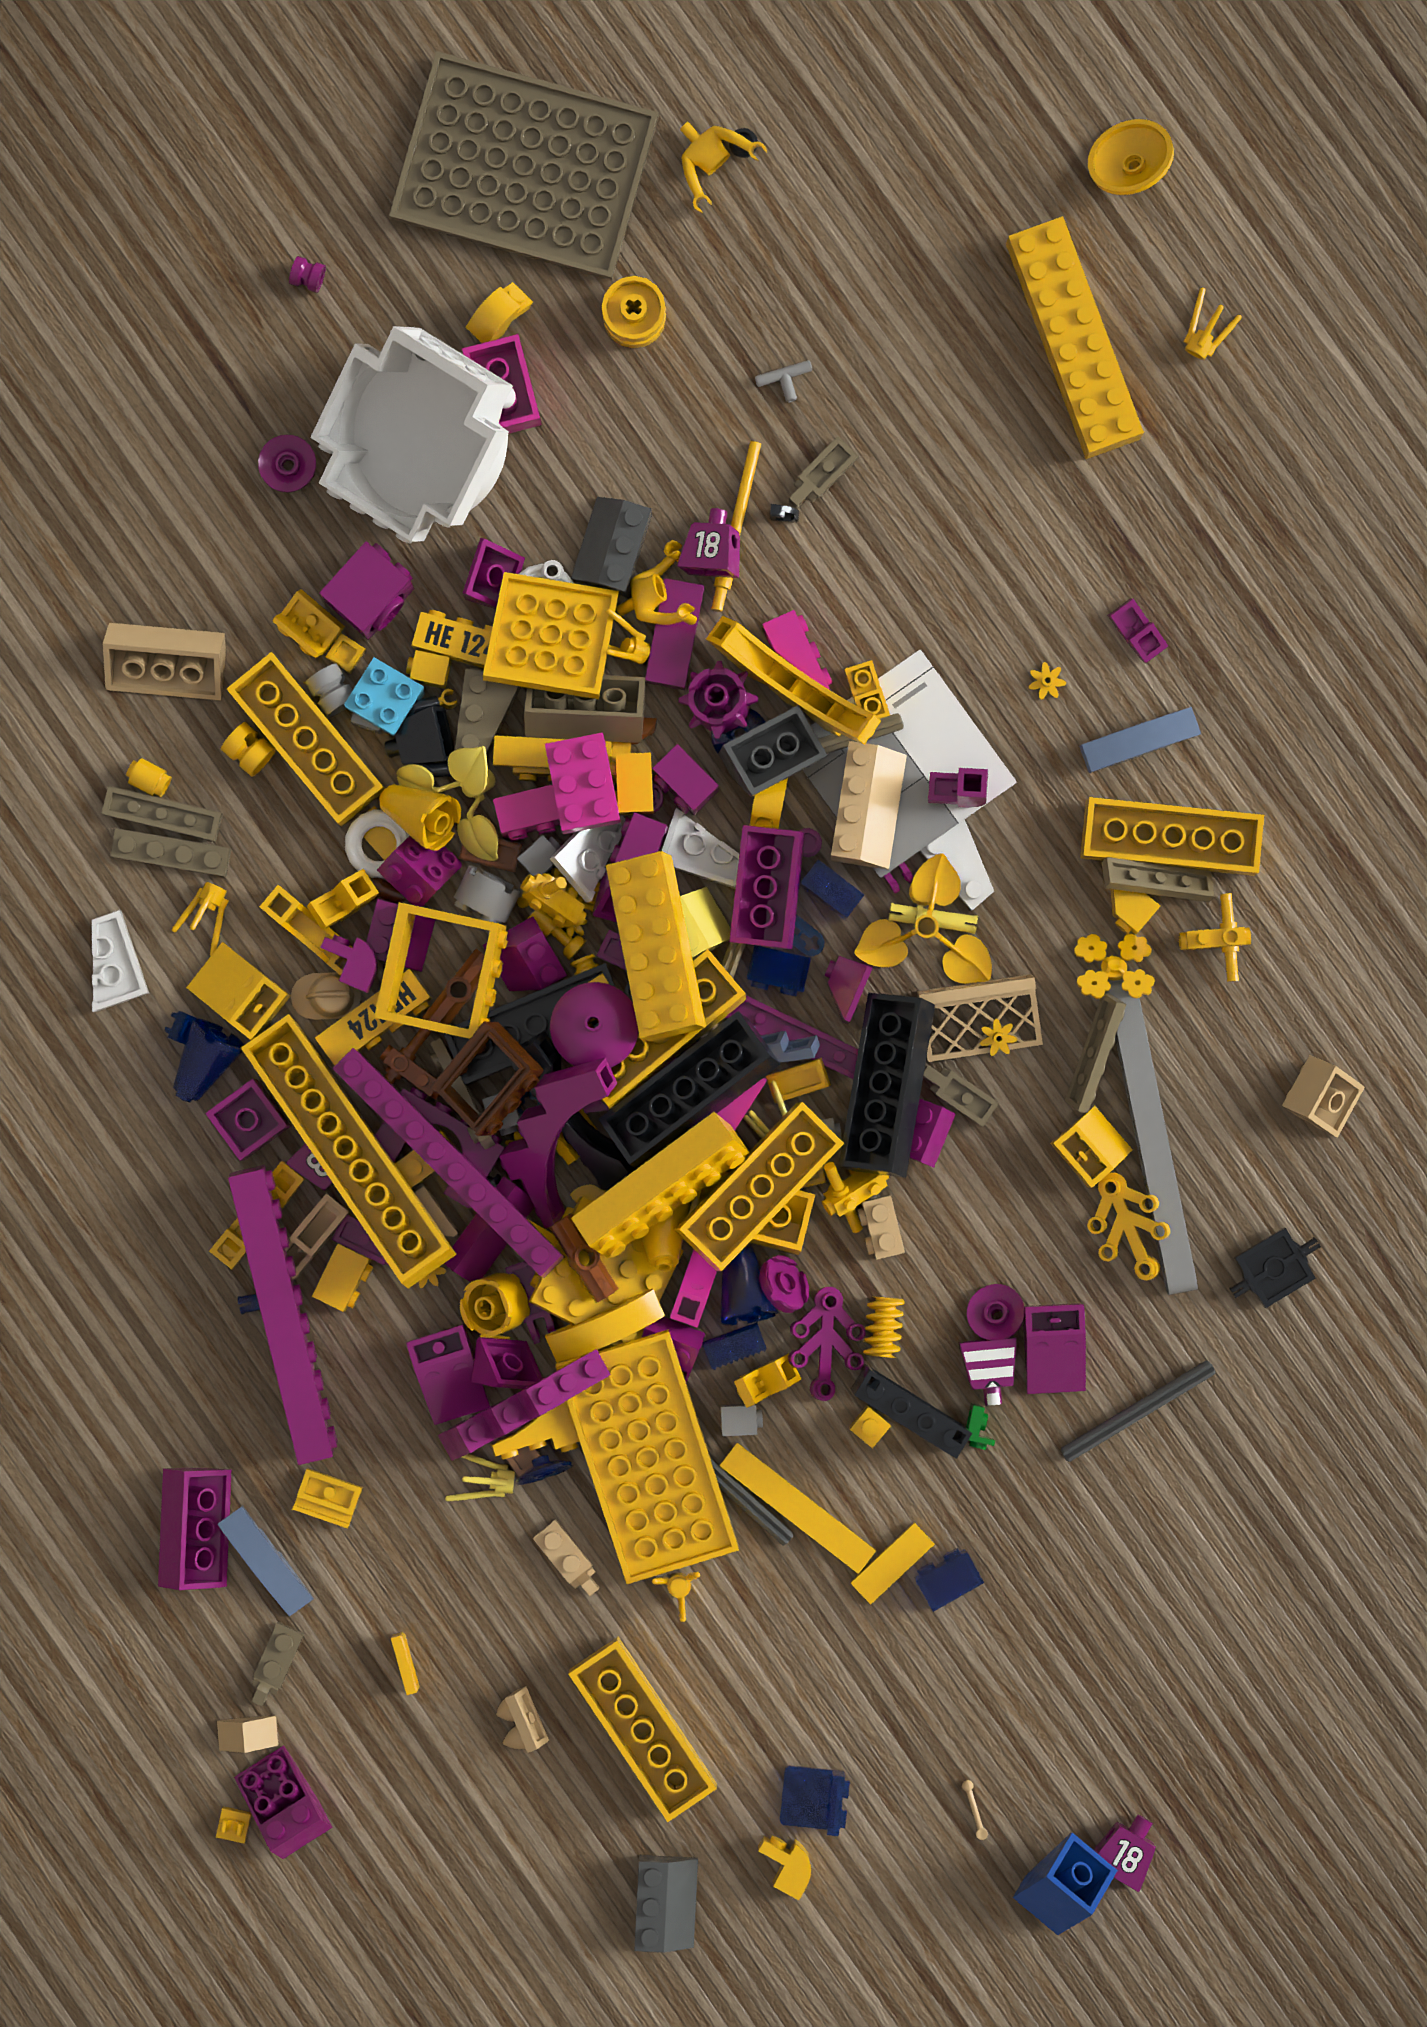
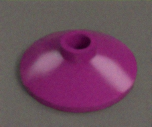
M280 435L272 438L263 446L258 458V469L264 482L272 489L284 493L295 492L304 488L312 480L316 471V457L311 446L302 438L295 435ZM286 461H292L294 463V466L291 470H285L283 468V465Z
M1003 1284L987 1285L979 1289L970 1299L967 1307V1320L973 1332L982 1339H1008L1023 1324L1024 1303L1020 1295L1009 1286ZM995 1312H1002L1001 1319H993Z

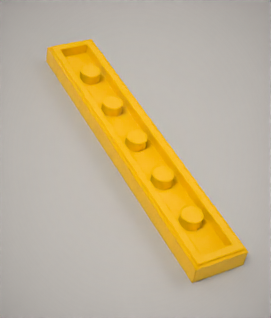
M738 1442L719 1465L859 1574L876 1552V1549Z

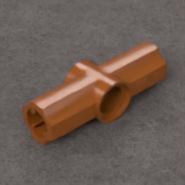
M477 949L473 951L456 975L448 981L446 988L422 1017L423 1019L448 1025L452 1022L463 1006L470 1001L473 993L478 988L485 954ZM460 983L467 987V993L463 998H455L451 995V989L455 984Z
M571 1213L555 1222L549 1228L568 1257L569 1266L578 1273L595 1303L613 1294L619 1288L602 1263L600 1253L587 1244L571 1219L573 1217ZM581 1250L586 1251L589 1255V1263L586 1266L582 1265L578 1259Z

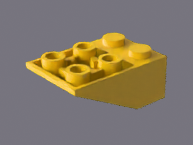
M224 942L219 945L186 987L250 1040L266 1029L291 997L289 993Z

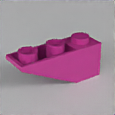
M792 610L762 624L767 641L775 653L830 690L828 685L832 684L831 677L826 667L821 669L817 658L821 656L815 642L809 643L805 632L809 631L802 615L797 617L795 610Z
M694 1249L670 1318L698 1328L717 1271Z

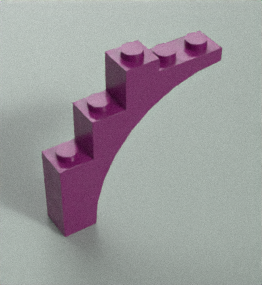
M606 1057L545 1074L535 1086L536 1097L542 1105L527 1108L517 1121L518 1130L523 1139L509 1142L499 1155L502 1168L507 1171L510 1180L522 1179L523 1188L529 1194L535 1206L536 1215L541 1219L545 1228H549L560 1220L565 1212L558 1194L554 1172L555 1151L564 1125L573 1114L586 1105L608 1097L617 1085Z
M595 1349L501 1402L461 1421L440 1433L438 1437L451 1461L477 1450L498 1437L506 1435L526 1422L547 1413L611 1374L599 1352Z

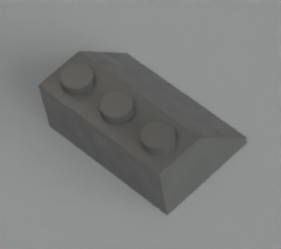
M597 497L571 579L592 587L619 591V595L626 597L651 521L652 509L626 500Z
M799 705L724 744L718 753L732 779L751 797L827 757L824 748Z
M655 1855L639 1856L634 1951L665 1953L694 1948L698 1858Z

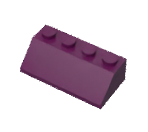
M743 825L729 942L792 949L806 833Z
M163 1468L158 1587L174 1590L227 1587L229 1540L217 1524L230 1515L232 1469Z

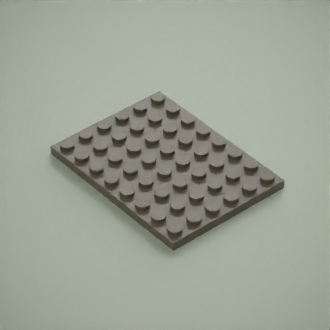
M436 51L389 218L612 280L659 112Z

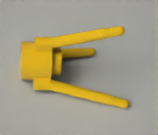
M1203 287L1199 290L1188 334L1183 341L1187 344L1185 351L1201 360H1205L1207 355L1212 357L1218 345L1242 318L1241 315H1237L1212 342L1213 336L1210 333L1223 310V305H1219L1205 330H1198L1195 334L1205 294V288Z
M608 608L606 610L607 613L633 637L625 638L620 648L609 645L606 654L627 659L639 665L645 663L651 650L650 644L644 641L646 635L638 632L611 608Z
M205 882L203 888H199L194 899L172 927V932H177L198 903L201 906L190 925L191 930L196 928L206 908L215 911L216 907H218L211 943V956L218 947L224 911L229 900L224 898L227 891L210 882Z
M690 1572L687 1575L675 1573L670 1578L664 1576L663 1578H654L652 1580V1583L656 1585H668L669 1593L678 1598L681 1622L686 1620L684 1597L691 1589L690 1581L700 1577L699 1572Z

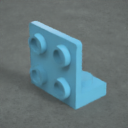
M373 657L344 705L346 709L393 736L414 703L424 697V686Z

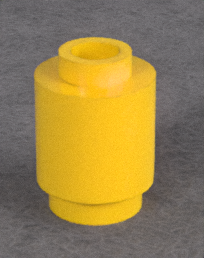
M143 758L138 762L134 760L126 772V776L129 777L128 784L151 796L157 795L162 797L172 780V777L167 775L166 770Z

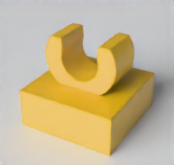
M223 1806L216 1838L245 1843L252 1813Z

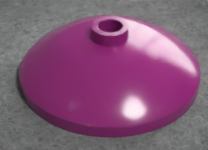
M600 982L580 984L566 992L555 1005L550 1021V1033L555 1048L573 1066L606 1057L610 1068H612L629 1056L635 1047L639 1035L632 1001L620 989ZM590 1019H597L599 1025L596 1028H590L588 1026Z

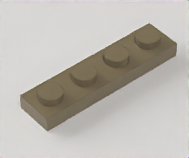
M112 786L107 788L101 813L102 815L214 842L217 840L223 815L220 812Z
M115 828L110 857L226 877L231 848Z
M1106 857L1102 862L1105 888L1203 902H1210L1215 897L1211 871Z
M1106 993L1098 1005L1065 1099L1066 1103L1079 1112L1088 1113L1095 1099L1099 1080L1104 1074L1109 1052L1114 1046L1115 1035L1125 1014L1126 1004L1115 996Z
M439 1038L431 1042L435 1052L430 1055L437 1069L443 1068L445 1070L453 1058L446 1044ZM459 1076L451 1086L481 1116L467 1086L464 1084L462 1077ZM471 1127L467 1128L475 1144L480 1142L485 1150L496 1145L491 1135L476 1136V1132Z

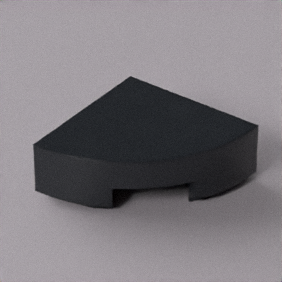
M771 504L770 519L771 521L797 523L799 522V510L789 506Z

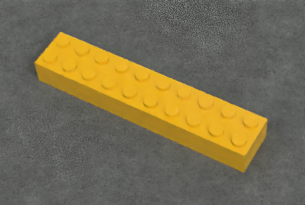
M289 1014L241 1047L394 1274L405 1287L409 1289L456 1255L454 1249L299 1024Z

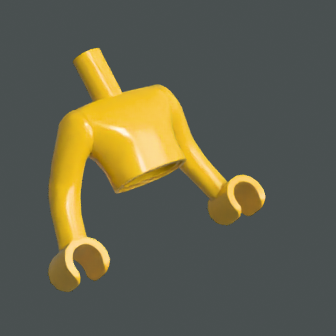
M686 122L680 130L689 139L691 144L682 154L681 160L686 181L694 195V208L698 212L703 213L698 207V202L701 199H706L712 205L710 198L702 191L694 167L698 166L708 176L720 168L730 157L722 140L748 151L755 161L759 160L753 154L754 149L762 147L767 153L765 145L758 141L751 142L742 135L720 126H712L700 135L689 122Z
M674 540L669 541L664 548L666 557L655 567L631 579L630 589L632 598L616 607L620 616L635 610L636 618L642 622L659 625H671L683 621L689 625L696 623L697 617L690 614L695 608L687 603L681 604L677 612L674 613L654 611L660 603L667 600L666 588L661 576L675 561H679L681 552L678 550L682 548V544Z

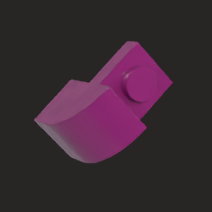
M959 768L958 773L930 772L928 803L958 805V807L967 808L985 805L987 801L988 769Z
M334 935L333 939L325 937L320 948L348 959L339 981L369 994L378 970V962L373 949L358 937L353 948L349 947L351 941Z

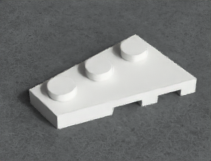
M620 815L621 823L575 832L550 858L585 902L592 901L596 893L594 889L606 871L605 865L615 845H618L621 838V830L625 822V818Z
M965 819L920 850L927 860L940 853L947 857L961 881L959 897L971 911L994 892Z

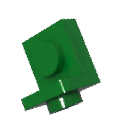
M971 1403L966 1422L967 1429L972 1433L969 1438V1446L986 1450L987 1445H995L993 1438L979 1435L980 1430L985 1431L988 1414L984 1413L985 1407Z

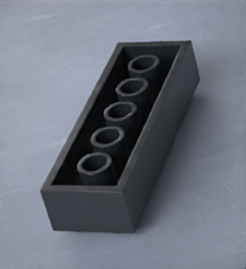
M606 963L488 1011L487 1018L490 1019V1022H499L520 1045L543 1031L552 1041L550 1033L552 1012L559 999L566 992L580 984L588 983L602 973L610 985L615 987ZM471 1019L454 1026L469 1029ZM598 1021L592 1023L594 1028L599 1025ZM444 1033L453 1058H455L469 1039ZM491 1038L485 1044V1050L473 1058L468 1065L467 1072L461 1075L465 1085H470L512 1067L508 1056Z
M868 992L839 1166L856 1172L906 1178L935 1004L918 997Z
M737 1011L598 1120L628 1164L637 1169L711 1113L720 1112L781 1064L751 1021L741 1012Z

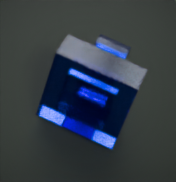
M182 1011L172 1013L171 1017L175 1018L172 1028L165 1027V1032L169 1034L168 1038L193 1048L205 1021Z

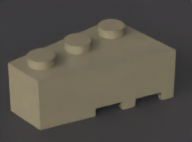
M465 669L455 750L485 746L488 758L494 746V736H499L501 728L522 687L484 681V671Z

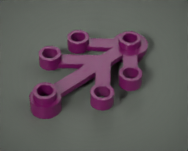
M834 1287L821 1288L814 1297L815 1306L800 1320L794 1321L790 1326L792 1336L802 1339L809 1334V1327L821 1317V1328L798 1350H793L788 1356L791 1366L802 1368L807 1364L808 1356L820 1346L818 1377L810 1384L811 1395L820 1401H828L835 1394V1384L830 1380L832 1346L844 1359L845 1366L848 1369L859 1370L864 1365L862 1355L853 1352L833 1329L835 1317L846 1329V1335L850 1340L860 1341L866 1334L864 1326L855 1323L842 1308L843 1296ZM828 1296H831L834 1300L833 1305L830 1307L825 1303ZM802 1324L804 1331L798 1335L796 1333V1326ZM854 1327H858L860 1330L857 1337L852 1335ZM800 1353L802 1356L801 1363L796 1364L794 1362V1356ZM853 1356H856L858 1358V1364L852 1367L850 1364V1359ZM827 1384L829 1390L827 1394L822 1395L820 1388L822 1385Z

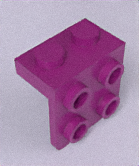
M409 836L391 853L377 871L412 905L423 907L462 867V863L445 846L437 851L423 848Z

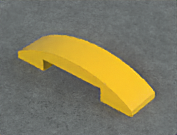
M282 1160L272 1172L276 1187L275 1190H271L273 1200L279 1198L281 1209L285 1207L305 1180L303 1176ZM238 1217L209 1250L210 1253L231 1270L246 1254Z
M652 1288L627 1299L626 1303L579 1324L574 1326L569 1324L546 1334L545 1338L558 1363L582 1356L595 1349H600L656 1322L664 1317L665 1314Z

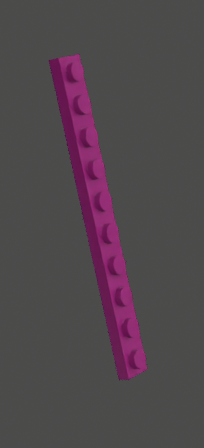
M608 930L596 956L626 970L620 935ZM746 996V1000L725 1017L728 1019L737 1011L741 1012L751 1021L761 1036L786 1031L788 1039L791 1041L817 1035L820 1047L815 1058L810 1059L822 1058L824 1066L851 1079L854 1078L858 1055L857 1048L753 998Z

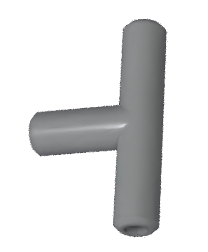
M807 360L755 376L756 385L761 387L780 381L786 402H793L797 399L791 377L811 372L812 365Z

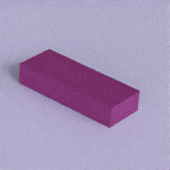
M665 578L664 584L667 600L659 604L658 612L674 613L677 612L681 604L687 603L695 608L690 614L696 616L697 621L693 625H689L684 621L671 625H655L645 683L685 690L705 586Z
M506 1177L501 1179L496 1189L527 1217L534 1208L529 1194ZM477 1213L452 1248L456 1255L444 1264L464 1279L473 1282L483 1278L505 1248L507 1242Z

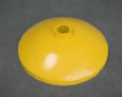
M1134 119L1112 126L1098 137L1089 152L1088 170L1093 182L1103 191L1116 195L1135 194L1150 188L1167 173L1174 156L1171 137L1165 128L1150 120Z

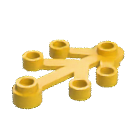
M1111 1172L1098 1183V1191L1102 1199L1095 1217L1089 1219L1087 1223L1088 1230L1092 1234H1100L1106 1230V1218L1113 1204L1117 1216L1106 1244L1099 1248V1257L1107 1262L1114 1260L1118 1256V1245L1123 1232H1125L1137 1261L1134 1267L1136 1275L1146 1281L1154 1279L1160 1273V1264L1156 1258L1147 1255L1136 1226L1150 1232L1156 1240L1167 1238L1170 1234V1227L1165 1222H1156L1129 1210L1125 1199L1139 1204L1143 1212L1150 1213L1157 1210L1159 1206L1158 1198L1151 1194L1145 1195L1127 1187L1126 1180L1122 1175ZM1109 1182H1113L1116 1185L1114 1193L1108 1190ZM1147 1198L1153 1201L1152 1209H1148L1145 1206ZM1095 1220L1100 1221V1230H1096L1093 1227V1222ZM1157 1226L1164 1228L1165 1233L1163 1236L1157 1234ZM1106 1247L1111 1248L1113 1252L1111 1257L1105 1255L1104 1250ZM1143 1264L1149 1266L1150 1271L1148 1274L1142 1272L1141 1267Z

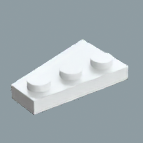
M676 808L662 848L663 852L672 856L674 869L736 889L739 853L723 841L718 840L706 831L704 827L695 823Z
M118 910L92 919V1012H97L149 994L122 912Z

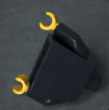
M446 689L442 692L441 697L431 696L416 701L397 730L396 738L385 741L384 748L387 756L392 758L400 755L403 765L416 764L423 766L434 777H452L448 769V757L454 751V745L445 709H453L457 705L458 700L449 703L445 701L444 697L452 695L454 691Z

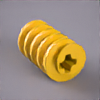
M872 1296L876 1298V1301L867 1303V1307L875 1310V1313L866 1315V1318L873 1321L874 1324L866 1326L865 1330L873 1333V1336L864 1338V1342L872 1345V1348L863 1350V1354L897 1358L892 1353L899 1352L901 1348L893 1344V1341L900 1340L902 1336L894 1332V1330L902 1328L903 1324L896 1321L895 1318L903 1316V1311L896 1309V1306L903 1305L904 1300Z

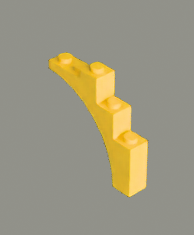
M722 616L706 638L710 644L740 670L747 671L749 673L748 677L765 684L787 704L793 707L799 705L804 713L826 731L837 736L842 734L865 745L881 722L874 714L845 700L804 674L732 619Z
M607 1345V1346H605V1347H602V1348H600V1349H597V1351L603 1350V1349H606V1348H609V1347H612V1346H611V1345ZM567 1401L547 1413L532 1419L512 1435L491 1443L490 1446L493 1455H501L502 1460L519 1455L517 1449L529 1446L530 1451L547 1445L545 1440L548 1439L551 1440L553 1449L560 1448L562 1453L578 1448L577 1442H580Z

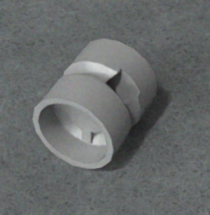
M337 663L321 669L305 682L311 694L320 698L318 705L326 718L333 717L346 710L344 704L353 691L350 684L343 683L345 676Z

